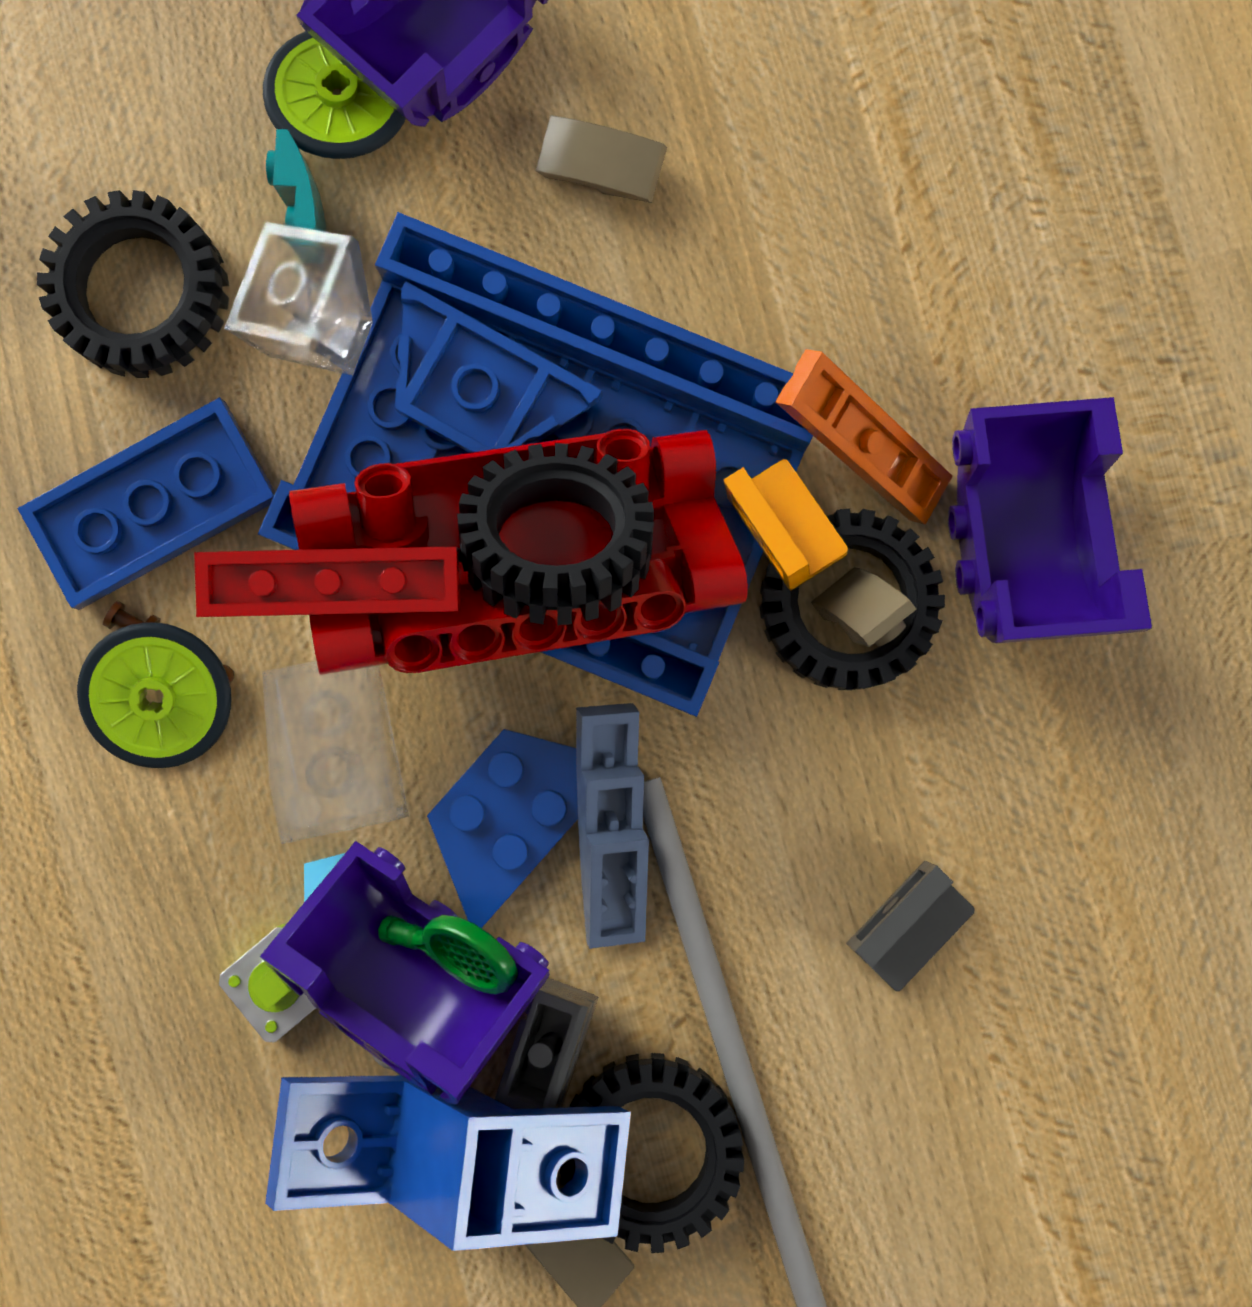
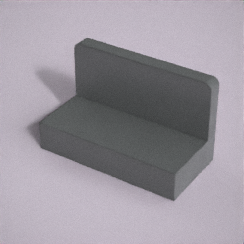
M924 861L846 944L895 991H900L974 914L975 909L952 886L953 881L937 865Z

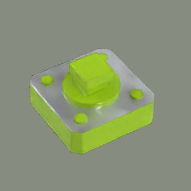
M282 924L272 930L222 972L219 979V986L265 1042L278 1041L316 1009L304 993L301 996L296 994L260 958V955L286 924Z

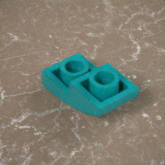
M276 129L275 150L267 152L266 175L269 185L274 186L285 205L288 206L285 215L287 239L294 244L305 262L327 263L326 222L317 185L310 168L288 129Z

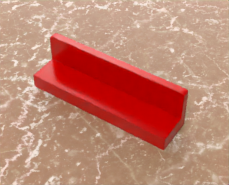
M456 546L194 552L196 617L460 611L459 562H461L460 548Z

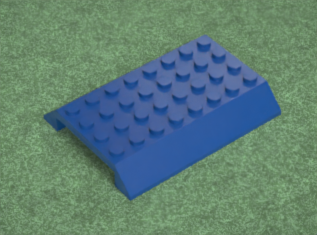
M397 212L375 263L382 282L294 485L283 480L280 481L258 535L293 550H299L289 491L345 483L347 493L356 492L354 481L358 474L369 466L384 463L397 464L469 453L404 417L395 409L396 380L399 378L400 369L398 341L399 335L402 334L403 316L401 288L405 281L602 390V397L596 405L541 442L602 434L615 429H631L644 434L650 441L651 448L653 437L707 430L713 442L716 458L714 498L742 557L749 588L763 550L727 498L723 480L744 467L752 479L782 459L788 460L794 470L797 471L813 435L775 403L785 384L793 376V373ZM742 604L685 613L677 624L658 632L542 651L541 653L697 717L720 663L718 660Z

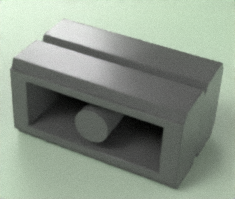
M548 978L524 1011L527 1015L520 1021L495 1100L512 1109L562 1108L599 997Z

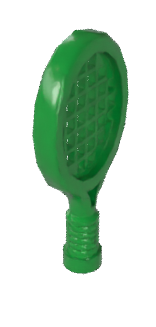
M392 915L387 916L380 923L378 935L382 942L424 951L451 976L480 992L489 994L508 992L518 977L515 960L507 949L491 934L476 924L462 918L441 915L433 918L424 929Z

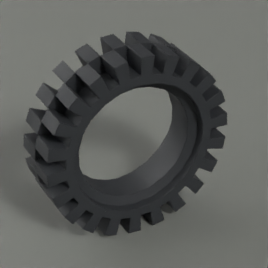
M118 190L108 192L110 201L108 205H104L96 196L85 200L84 203L90 213L82 217L74 209H71L63 217L73 225L72 228L65 234L55 226L48 237L58 247L55 252L42 248L39 258L49 268V273L37 272V285L47 292V295L39 297L42 310L53 317L47 320L52 329L64 338L63 341L90 362L101 369L105 367L111 373L124 377L127 371L136 378H149V370H154L163 376L173 373L170 363L178 361L184 367L195 361L189 352L195 346H198L205 352L212 344L205 335L210 328L219 333L224 321L217 315L219 308L228 310L229 297L222 290V286H229L228 274L220 266L224 261L219 251L211 243V239L181 207L176 209L170 200L159 195L153 201L145 191L133 190L132 200H129ZM147 238L158 240L173 248L181 261L184 284L178 306L169 318L157 327L142 333L122 334L109 331L100 326L89 309L86 295L88 277L95 262L102 253L114 244L127 239Z
M555 443V456L544 457L542 444L528 446L529 460L523 461L515 449L504 454V469L493 460L483 466L484 479L474 475L467 484L468 494L462 493L458 529L464 572L468 571V582L475 591L482 588L483 600L494 607L503 599L504 614L516 619L524 605L529 606L530 623L543 625L546 610H557L558 625L572 624V609L574 608L581 609L585 622L599 618V600L612 612L622 606V592L631 598L639 590V578L645 580L652 555L654 508L653 502H648L649 491L644 483L636 485V473L628 466L617 473L618 459L608 454L598 464H594V449L581 446L577 458L568 457V444ZM562 501L577 503L600 513L609 523L613 536L607 546L591 559L576 564L554 566L536 564L520 558L512 553L501 541L499 533L507 519L519 509L541 502Z
M849 508L837 510L834 514L827 516L848 549L868 552L888 566L900 586L901 593L910 599L916 607V610L903 620L906 624L905 629L893 640L878 646L872 651L846 654L831 650L819 643L807 630L800 616L798 605L799 586L790 591L772 563L769 562L760 589L762 604L759 608L761 619L764 618L766 626L764 632L768 642L772 641L777 649L776 655L780 660L794 668L793 672L801 678L807 677L815 681L814 684L825 688L833 687L838 688V690L866 689L895 680L902 673L908 672L917 665L916 661L918 658L926 655L933 645L930 640L933 634L939 633L943 621L938 619V613L940 609L945 608V595H939L938 584L943 582L941 571L933 570L930 560L935 557L929 547L922 550L916 543L920 536L911 528L905 532L897 527L899 520L889 515L882 519L875 517L876 511L862 509L859 513H850Z
M651 1053L650 1059H639V1054L626 1056L625 1063L616 1065L613 1061L605 1065L603 1073L596 1078L592 1075L584 1083L583 1090L579 1096L577 1094L574 1096L570 1107H622L629 1102L643 1098H660L676 1103L688 1111L699 1124L706 1142L705 1159L698 1177L686 1191L673 1199L659 1203H643L622 1195L618 1236L616 1237L625 1240L626 1250L638 1252L639 1243L651 1244V1253H664V1243L675 1241L677 1250L689 1246V1235L698 1232L700 1237L703 1238L712 1231L711 1221L716 1216L722 1221L729 1212L728 1200L730 1196L737 1197L741 1186L739 1173L744 1171L743 1141L733 1107L730 1106L726 1094L719 1085L715 1086L711 1082L709 1074L701 1068L697 1071L690 1068L688 1061L676 1057L674 1062L665 1060L664 1054ZM574 1158L567 1160L560 1167L562 1184H567L574 1176L576 1168ZM605 1237L602 1239L613 1244L616 1237Z

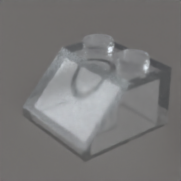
M265 222L224 329L268 357L353 376L373 323L359 241L350 235Z

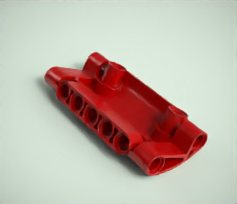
M615 429L606 433L397 464H376L367 467L358 474L354 481L356 492L347 493L345 483L289 491L299 550L454 546L460 548L458 529L459 501L462 493L468 494L467 484L475 475L484 479L483 466L492 460L504 469V454L515 449L521 459L526 461L529 460L528 446L542 444L544 457L555 456V443L568 444V457L577 458L581 446L594 449V464H598L608 454L618 459L617 473L628 466L636 473V485L644 483L649 491L648 502H653L654 508L652 555L645 580L639 578V590L631 598L622 592V606L612 612L599 600V618L585 622L581 609L574 608L572 609V624L558 625L557 610H546L543 625L530 623L529 606L524 605L516 619L504 614L503 599L494 607L484 601L482 588L476 591L468 582V571L464 572L462 562H459L460 611L309 615L319 674L326 675L389 664L390 667L399 672L420 673L658 632L677 624L685 613L745 603L748 595L745 566L714 498L716 458L710 434L707 430L653 437L650 448V441L644 434L631 429ZM550 501L536 503L513 513L503 524L499 536L507 548L520 558L536 564L559 566L576 564L591 559L607 546L612 539L613 532L609 523L600 513L592 508L572 502Z

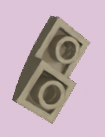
M550 115L536 171L545 178L592 186L602 194L652 203L667 147L663 143L625 131Z
M856 567L852 568L811 601V604L824 620L840 624L852 642L868 647L874 643L876 646H882L897 637L906 627L903 620L916 610L910 599L878 576Z

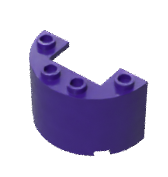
M304 0L301 10L296 17L307 33L413 125L426 127L430 120L427 117L434 115L440 122L451 118L470 105L498 78L532 32L533 28L528 22L533 17L532 9L537 0ZM538 0L541 4L548 3V0Z
M1114 397L971 408L964 429L956 430L953 434V458L956 466H958L957 505L949 507L948 528L951 539L959 540L961 560L957 561L955 568L957 590L960 595L968 594L979 635L986 637L993 643H1009L1145 632L1152 629L1143 570L1120 571L1104 475L1123 454Z
M355 841L260 955V958L296 994L301 996L304 993L313 1006L320 1010L319 1014L355 1043L432 1095L437 1087L443 1090L440 1097L445 1102L456 1105L549 978L550 973L549 969H547L549 962L540 952L524 942H519L514 947L501 937H498L496 940L507 949L515 960L518 977L508 992L489 994L463 984L447 973L437 962L420 949L413 950L401 945L394 946L382 942L378 935V929L382 920L387 916L392 915L402 918L405 922L420 926L423 929L433 918L441 915L458 916L450 908L437 900H433L428 905L414 896L403 875V872L406 870L405 866L389 851L378 847L373 853Z

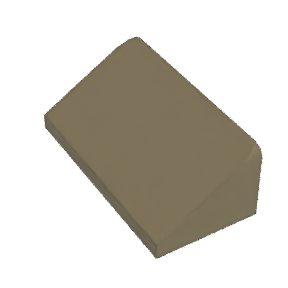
M559 1176L556 1177L557 1188H563L566 1184H562ZM602 1238L525 1245L577 1307H602L634 1269L632 1261L615 1242L611 1244Z

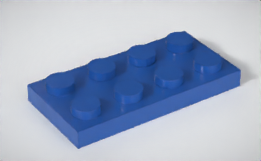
M219 397L17 509L70 607L81 610L268 507L272 502L275 491L227 403Z

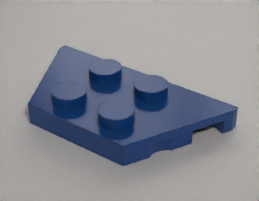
M405 281L401 288L403 316L402 334L399 335L398 341L400 369L399 378L396 380L395 409L404 417L463 450L472 453L539 443L600 401L602 390L411 283Z
M503 729L427 815L469 922L482 928L578 820L575 747Z

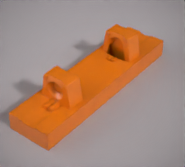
M805 349L795 367L793 376L785 384L775 403L908 520L926 525L953 476L823 352Z

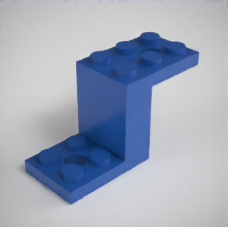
M401 1075L281 1078L265 1204L273 1211L390 1203L452 1251L618 1236L631 1112L619 1106L512 1109L472 1087H469L460 1101L453 1105L445 1102L440 1097L443 1090L439 1087L431 1095ZM347 1126L349 1137L344 1149L336 1155L325 1156L323 1144L326 1136L336 1127ZM574 1158L576 1168L572 1180L563 1188L558 1189L556 1176L559 1168L564 1162Z

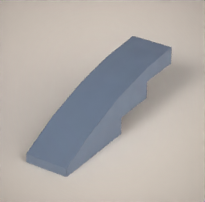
M633 703L576 708L578 831L586 942L589 949L645 942L649 838L642 828L644 774L638 767L639 710Z

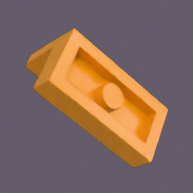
M780 460L752 479L744 467L723 480L727 498L790 591L847 555V545L788 460Z

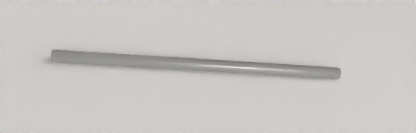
M661 777L644 781L643 818L796 1307H827Z

